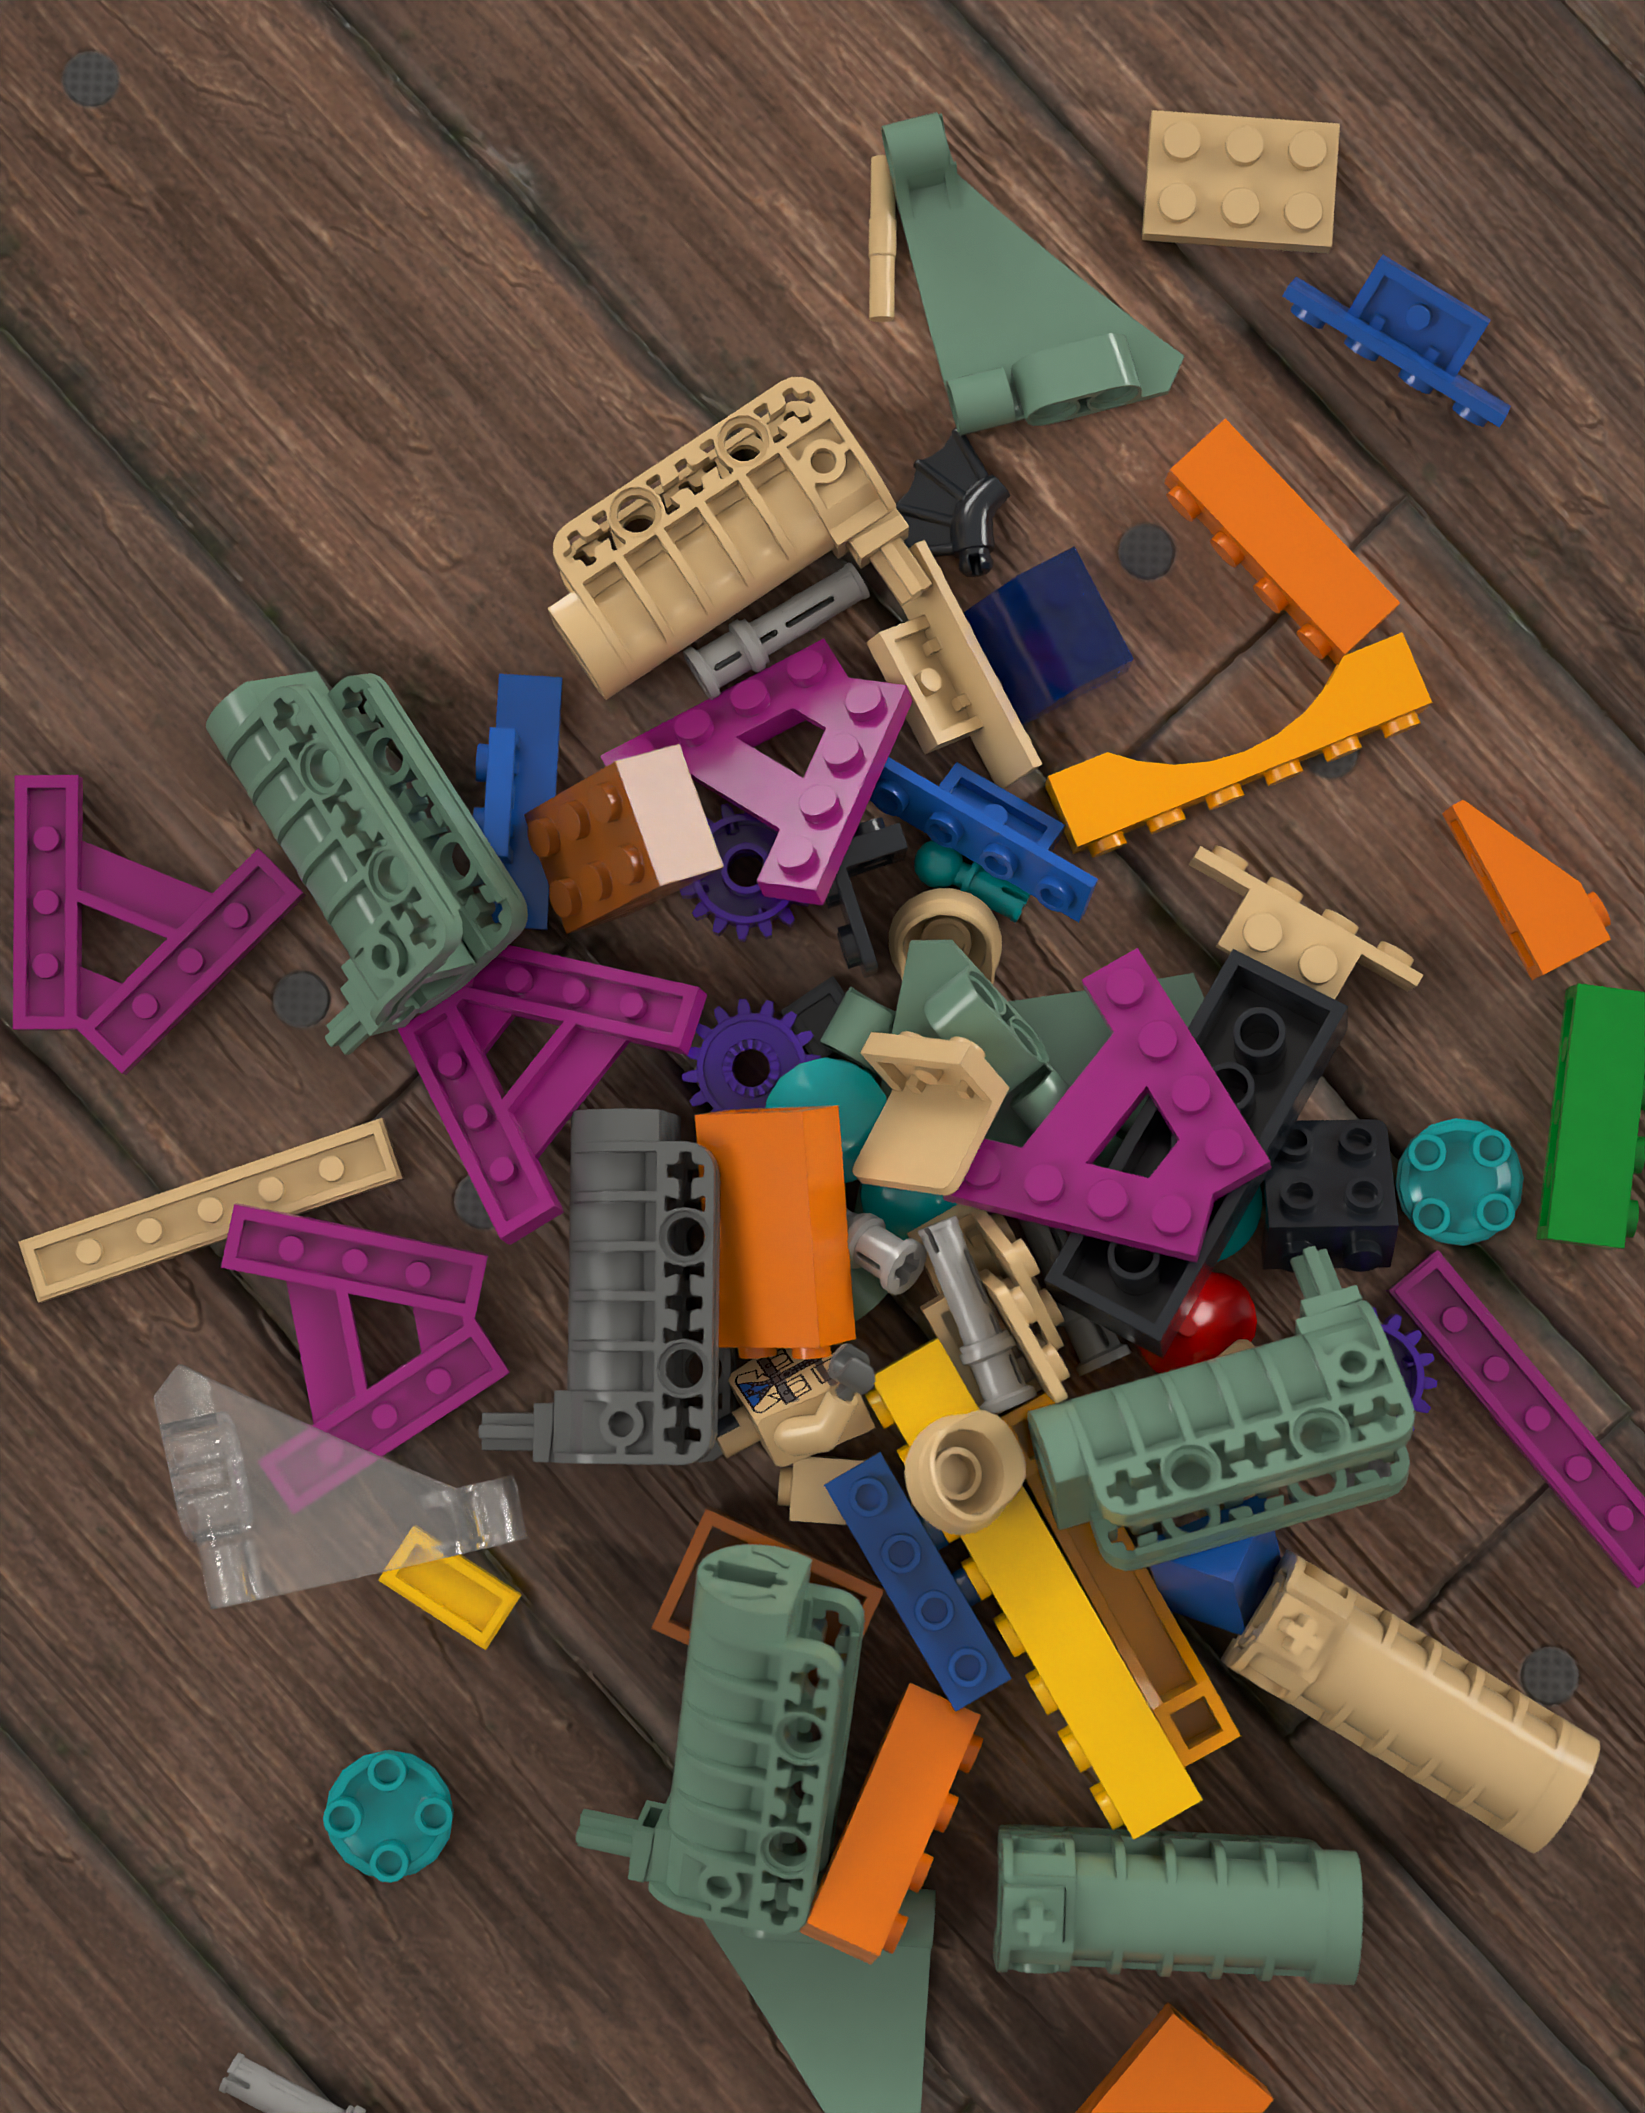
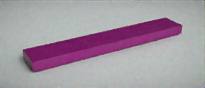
M1434 1250L1388 1288L1386 1292L1633 1587L1639 1588L1645 1583V1497L1438 1250Z

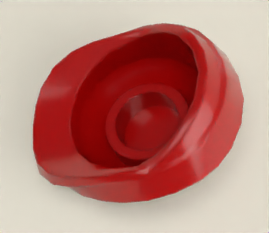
M1211 1272L1164 1358L1136 1344L1134 1345L1143 1360L1158 1374L1215 1359L1236 1340L1245 1339L1252 1342L1257 1326L1255 1305L1249 1292L1239 1280L1224 1273Z

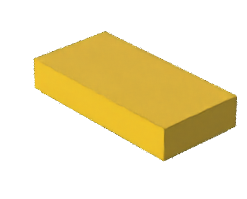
M417 1525L411 1528L378 1581L484 1650L488 1649L522 1596L520 1592Z

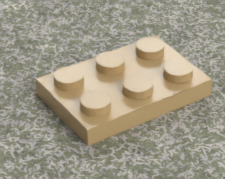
M1152 110L1149 124L1142 240L1329 254L1332 248L1340 124Z

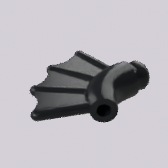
M955 427L952 430V435L941 450L923 460L917 459L914 462L913 466L916 469L914 481L909 491L896 503V509L909 526L908 538L904 540L908 549L915 543L925 540L934 558L954 556L959 559V571L966 577H979L988 574L993 567V559L990 555L994 551L993 517L1011 495L994 475L988 474L967 436H960Z

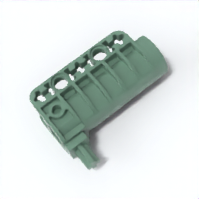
M317 671L248 681L232 691L212 711L206 722L207 732L228 765L234 771L253 805L258 809L277 843L282 847L301 881L311 893L323 912L325 919L331 925L349 954L350 958L341 966L349 980L340 988L349 1004L326 1025L330 1032L325 1036V1039L330 1047L339 1045L344 1055H350L370 1036L405 1027L417 1013H424L464 987L521 934L528 918L527 904L523 894L390 687L381 677L373 673L347 676L339 681L331 691L328 690ZM360 692H363L367 699L363 706L366 714H361L358 709L362 702ZM390 738L403 756L402 766L398 772L389 766L386 759L385 750ZM411 782L414 788L407 789L406 783ZM427 796L430 797L434 804L430 810L432 818H427L424 812L429 804ZM445 826H448V827H449V829L451 830L450 833H447L448 830L446 829ZM457 843L460 844L470 860V869L466 877L460 875L453 864L452 853ZM485 883V885L479 887L481 893L475 894L473 892L474 887ZM494 902L501 903L503 908L498 915L500 923H495L491 917L496 909Z
M1315 1246L1303 1249V1255L1291 1258L1292 1268L1304 1296V1300L1300 1301V1319H1296L1295 1336L1028 1411V1426L1036 1463L1051 1512L1059 1530L1090 1522L1099 1552L1104 1560L1116 1569L1130 1571L1386 1499L1401 1491L1406 1485L1409 1475L1410 1461L1405 1444L1411 1439L1414 1429V1407L1376 1313L1366 1300L1362 1301L1357 1285L1341 1288L1326 1249L1317 1251ZM1381 1458L1384 1463L1395 1462L1390 1466L1389 1477L1379 1478L1375 1470H1367L1355 1474L1354 1486L1347 1488L1345 1468L1349 1467L1351 1474L1368 1468L1369 1461ZM1327 1473L1333 1477L1336 1483L1330 1493L1320 1496L1308 1495L1298 1484L1299 1481ZM1287 1485L1288 1498L1292 1504L1284 1506V1496H1276L1265 1501L1264 1512L1253 1514L1249 1506H1241L1229 1510V1522L1221 1524L1219 1504L1224 1503V1509H1229L1241 1505L1243 1497L1254 1494L1258 1498L1278 1495L1279 1487ZM1201 1509L1205 1510L1210 1517L1209 1523L1204 1529L1191 1533L1180 1530L1172 1521L1173 1517ZM1161 1521L1162 1533L1166 1539L1158 1542L1157 1531L1147 1533L1138 1537V1548L1130 1551L1126 1550L1122 1542L1111 1543L1118 1539L1117 1529L1122 1526H1129L1133 1534H1142L1152 1531L1153 1523Z
M736 1545L717 1550L701 1561L697 1570L672 1789L667 1802L663 1804L647 1800L638 1820L583 1809L575 1841L578 1843L577 1846L630 1857L628 1879L643 1883L644 1881L649 1882V1892L658 1901L671 1909L695 1917L785 1935L796 1932L805 1925L815 1898L818 1873L826 1867L834 1845L865 1623L864 1610L860 1602L846 1591L809 1583L812 1559L792 1550L769 1545ZM827 1610L838 1612L839 1621L842 1623L835 1641V1647L824 1644L828 1627L827 1620L824 1619ZM815 1668H818V1675L821 1677L817 1688L811 1684L808 1678V1672ZM814 1722L819 1726L822 1738L812 1743L813 1736L809 1730ZM803 1780L802 1789L805 1792L803 1800L796 1795L793 1789V1784ZM797 1836L804 1841L807 1847V1851L804 1854L797 1852L798 1845L795 1842ZM780 1877L791 1879L787 1895V1902L790 1905L788 1911L776 1909V1900L773 1899L780 1882Z
M1009 1824L998 1827L997 1921L993 1942V1960L997 1972L1007 1973L1008 1969L1026 1973L1069 1972L1071 1966L1105 1967L1108 1974L1119 1975L1121 1968L1156 1970L1159 1977H1170L1172 1971L1205 1972L1209 1979H1220L1222 1973L1254 1974L1259 1981L1267 1982L1271 1981L1273 1975L1302 1976L1311 1984L1354 1985L1356 1982L1361 1957L1363 1928L1362 1877L1359 1857L1356 1851L1325 1850L1313 1840L1287 1836L1150 1830L1133 1839L1128 1829H1115L1113 1831L1112 1828Z

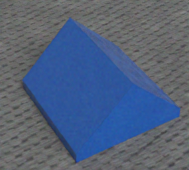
M1256 1495L1244 1500L1239 1506L1220 1510L1221 1524L1229 1522V1510L1241 1506H1249L1253 1514L1264 1512V1504L1267 1499L1258 1498ZM1207 1515L1178 1528L1188 1533L1202 1530L1209 1523L1210 1517ZM1274 1530L1149 1567L1156 1587L1170 1611L1242 1635L1268 1592L1273 1580L1272 1578L1275 1575L1273 1571L1279 1563L1281 1555ZM1163 1534L1157 1536L1158 1542L1166 1540Z

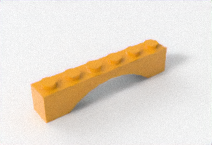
M1401 632L1343 656L1335 666L1321 693L1303 714L1277 735L1244 752L1209 762L1177 765L1136 761L1106 752L1048 776L1045 787L1059 821L1065 824L1063 831L1073 854L1089 849L1091 857L1095 858L1126 845L1127 841L1124 834L1144 825H1147L1150 833L1154 834L1185 821L1186 818L1183 810L1206 801L1209 810H1213L1234 802L1245 796L1241 786L1265 777L1267 785L1272 786L1295 777L1303 772L1300 762L1323 753L1326 762H1331L1347 756L1362 748L1359 738L1382 729L1384 737L1387 739L1406 732L1421 724L1417 714L1422 713L1432 701L1404 634Z
M1041 1391L1034 1398L1016 1405L997 1416L1009 1426L1023 1451L1026 1461L1025 1483L1119 1655L1182 1765L1186 1767L1239 1738L1241 1735L1210 1678L1188 1643L1161 1593L1158 1591L1147 1568L1124 1571L1108 1564L1099 1552L1090 1522L1062 1530L1058 1529L1036 1463L1027 1419L1028 1411L1056 1404L1044 1391ZM1124 1526L1118 1528V1539L1111 1543L1122 1542L1127 1551L1134 1550L1135 1546Z

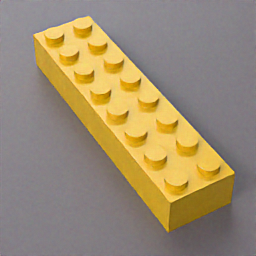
M939 1338L928 1341L874 1372L875 1388L864 1394L883 1428L886 1429L896 1423L907 1444L896 1450L904 1465L911 1445L929 1424L942 1417L979 1411ZM1023 1485L1012 1501L1006 1505L1000 1516L988 1527L976 1533L964 1535L949 1534L943 1531L949 1543L961 1537L971 1556L960 1563L981 1600L994 1595L1003 1613L992 1619L1013 1656L1016 1658L1026 1652L1036 1668L1025 1674V1677L1046 1714L1049 1715L1059 1709L1064 1717L1067 1726L1058 1730L1057 1733L1081 1773L1092 1767L1100 1782L1089 1789L1113 1831L1125 1824L1132 1838L1136 1839L1202 1801L1200 1794Z

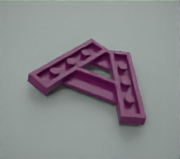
M823 638L720 693V696L713 700L710 698L600 757L606 767L621 759L680 744L692 780L779 832L757 879L764 897L823 906L913 700L907 685L848 678ZM805 720L824 730L804 778L753 748Z
M15 775L13 1030L79 1031L121 1074L127 1075L306 894L259 848L213 893L83 841L82 777L79 775ZM82 904L166 938V940L123 983L82 968Z
M508 945L464 987L435 1007L412 1019L405 1027L398 1028L403 1042L502 1241L511 1245L564 1213L538 1158L571 1118L573 1111L579 1108L630 1042L684 1055L689 1054L707 994L697 986ZM518 1016L560 1026L507 1094H505L486 1054L514 1018Z
M1136 948L1082 979L1083 988L1112 1033L1110 1038L1023 1147L983 1139L960 1187L953 1194L942 1196L945 1201L1197 1263L1214 1201L1271 1169V1163L1143 955ZM1149 1094L1178 1141L1149 1178L1092 1165L1146 1095Z
M240 1203L234 1204L221 1268L286 1281L311 1407L313 1424L259 1459V1463L293 1514L313 1503L510 1373V1368L476 1318L488 1254ZM350 1294L413 1307L421 1353L369 1387Z

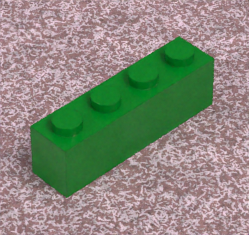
M1580 983L1566 988L1536 1240L1614 1250L1624 1249L1626 1237L1633 1238L1635 1235L1639 1217L1638 1200L1630 1199L1633 1174L1640 1175L1642 1173L1645 1163V1137L1638 1136L1640 1112L1645 1111V992Z

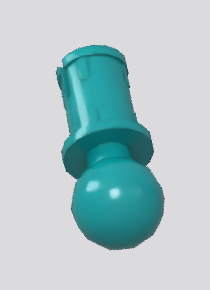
M933 840L923 844L915 854V872L919 879L928 887L945 888L953 884L961 888L960 891L971 893L981 899L991 910L1009 918L1010 921L1014 923L1018 921L1022 908L1025 907L1030 897L1029 893L1007 880L991 876L976 862H973L972 865L964 862L962 854L952 848L940 846Z

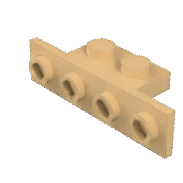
M925 540L911 546L909 550L933 584L932 587L924 591L914 601H909L902 606L909 621L879 632L866 643L886 682L907 685L913 702L907 713L906 720L924 754L970 736L994 783L1003 789H1007L1041 766L1042 762L1005 694L999 678L995 675L975 637L970 623L965 618L945 580L941 568L935 561Z
M1215 845L1210 852L1200 846L1188 864L1244 897L1216 945V948L1230 955L1232 949H1235L1333 999H1336L1356 962L1407 992L1418 986L1423 977V974L1411 968L1414 959L1403 950L1384 941H1381L1377 948L1355 936L1359 929L1355 923L1329 909H1325L1322 916L1300 904L1303 898L1302 893L1279 879L1270 877L1267 884L1246 873L1245 869L1248 863L1226 848Z

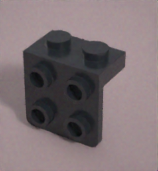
M882 817L859 823L825 899L828 909L840 905L846 925L837 928L839 944L848 969L860 966L864 979L877 974L878 963L850 878L905 860L908 848L900 823L885 827Z
M1377 1119L1296 1120L1273 1161L1271 1169L1268 1170L1263 1179L1266 1206L1261 1244L1263 1270L1283 1269L1294 1273L1290 1262L1291 1258L1303 1255V1249L1315 1246L1317 1251L1326 1249L1334 1268H1347L1351 1271L1365 1272L1375 1268L1391 1267L1399 1222L1387 1126Z

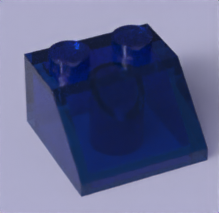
M1075 546L1017 575L963 612L995 675L999 678L1003 690L1022 726L1129 671L1134 660Z

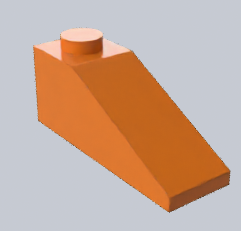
M1465 800L1455 803L1442 813L1531 980L1611 940L1605 929L1611 925V920L1603 902L1595 892L1592 891L1587 894L1578 880Z

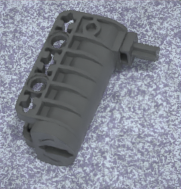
M587 1109L573 1111L571 1116L567 1390H554V1403H534V1413L483 1412L482 1425H479V1438H482L483 1451H533V1462L685 1465L696 1462L715 1461L724 1456L715 1439L716 1435H718V1419L736 1410V1397L728 1379L731 1373L737 1370V1348H719L721 1172H719L717 1160L710 1150L700 1144L681 1141V1116L660 1109ZM698 1164L703 1165L704 1176L692 1180L693 1171H699ZM705 1198V1211L690 1208L691 1202L701 1204V1199ZM701 1224L704 1229L705 1240L701 1249L694 1253L690 1244L691 1233L696 1226ZM690 1267L705 1269L704 1277L690 1274ZM702 1297V1309L692 1311L690 1305L692 1298ZM704 1329V1340L695 1341L689 1339V1330L703 1332ZM695 1354L699 1355L704 1368L702 1377L697 1384L691 1379L688 1369L690 1360ZM718 1357H719V1359H720V1361H721V1364H722V1374H721V1377L719 1378V1380H718ZM723 1394L721 1408L718 1406V1396ZM702 1397L703 1409L702 1405L688 1407V1398ZM690 1427L701 1430L700 1441L690 1439Z

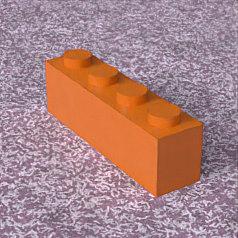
M1226 418L1169 470L1164 483L1170 489L1166 496L1172 506L1186 520L1192 522L1198 518L1214 535L1210 539V544L1217 554L1234 568L1241 564L1255 578L1257 583L1253 585V588L1259 598L1275 613L1279 614L1284 609L1301 627L1296 632L1297 636L1317 658L1322 660L1328 656L1337 665L1343 656L1355 649L1400 604L1396 597Z
M909 1683L898 1701L817 1889L805 1925L799 1931L800 1933L870 1965L880 1956L882 1950L893 1954L908 1920L907 1916L898 1913L908 1889L916 1893L920 1891L934 1858L924 1853L932 1830L935 1829L944 1833L957 1805L959 1797L949 1793L956 1773L960 1770L968 1774L981 1748L984 1738L974 1734L981 1717L980 1714L964 1707L955 1711L949 1700Z

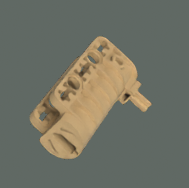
M790 377L779 382L565 524L557 532L554 539L553 555L569 594L548 607V611L559 635L602 697L607 700L831 550L837 559L850 552L860 569L872 562L901 606L920 597L933 584L904 543V540L908 538L909 526L896 509L897 506L889 490L831 402L814 381L804 377ZM793 393L799 400L809 396L814 402L812 404L805 401L786 403L784 397ZM763 410H768V413L763 417L757 416ZM739 428H745L726 441L731 432ZM783 436L785 437L784 439H782V440L779 441L778 443H774V442H776L777 440H779L780 438H782ZM712 444L715 447L709 453L703 451ZM741 449H750L758 453L754 459L749 461H738L731 457L736 451ZM684 464L687 465V467L681 470L680 472L677 471L678 467ZM656 481H661V484L656 488L652 489L649 487ZM687 486H690L693 491H695V492H700V491H702V492H701V493H698V494H696V495H694L693 492H692L690 489H688V488L683 489V488H684V487H687ZM632 499H638L619 512L621 506L625 502ZM662 501L665 502L666 510H667L668 513H669L670 511H672L673 509H675L676 507H677L678 509H677L676 511H674L673 513L667 515L666 512H665V507H664ZM603 516H607V520L602 524L598 525L596 523ZM638 518H645L653 522L647 530L640 533H632L625 530V527L631 521ZM579 535L580 538L574 541L572 545H570L569 540L572 537ZM608 536H612L616 550H612L609 538L602 543L601 541ZM585 555L588 560L595 562L586 567L584 562L577 559Z
M1286 1549L1273 1571L1275 1572L1272 1578L1274 1582L1242 1635L1238 1634L1236 1639H1232L1220 1660L1235 1672L1303 1711L1322 1725L1342 1735L1369 1754L1381 1759L1405 1774L1408 1778L1420 1783L1530 1853H1536L1541 1850L1559 1831L1583 1794L1599 1756V1740L1357 1593L1302 1557Z

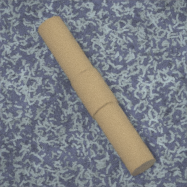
M878 155L871 158L869 320L874 322H890L894 320L897 220L895 219L896 197L886 155Z

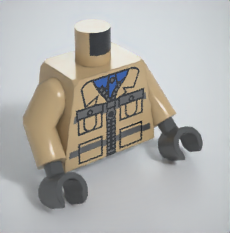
M846 1343L841 1345L835 1353L831 1349V1356L824 1358L793 1359L792 1348H777L778 1355L750 1360L732 1372L728 1379L740 1408L718 1419V1435H716L715 1440L726 1458L760 1441L774 1464L779 1467H785L816 1453L828 1452L836 1445L874 1429V1423L860 1395L867 1393L875 1383V1373L873 1368L869 1366L870 1359L868 1354Z

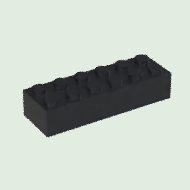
M1232 949L1188 1029L1272 1165L1347 1031L1348 1006ZM1150 1096L1108 1169L1149 1178L1178 1142ZM1268 1171L1214 1201L1197 1263L1071 1232L1044 1279L1048 1292L1057 1303L1149 1352L1164 1358Z

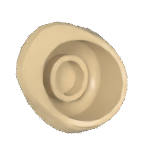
M937 888L920 893L909 899L899 908L889 930V951L892 962L902 980L911 940H953L992 984L994 983L995 971L1002 951V936L998 921L991 909L981 899L971 893L957 889Z
M986 1410L950 1415L929 1424L911 1445L905 1463L907 1491L913 1506L925 1520L937 1529L957 1535L976 1533L993 1523L1000 1516L1006 1505L1020 1491L1026 1477V1461L1016 1437L999 1416Z

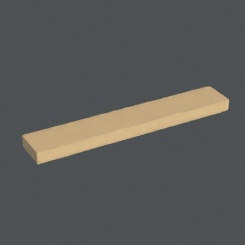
M380 1118L19 1241L18 1243L37 1301L43 1303L227 1240L235 1203L300 1215L403 1180L404 1176L385 1119Z

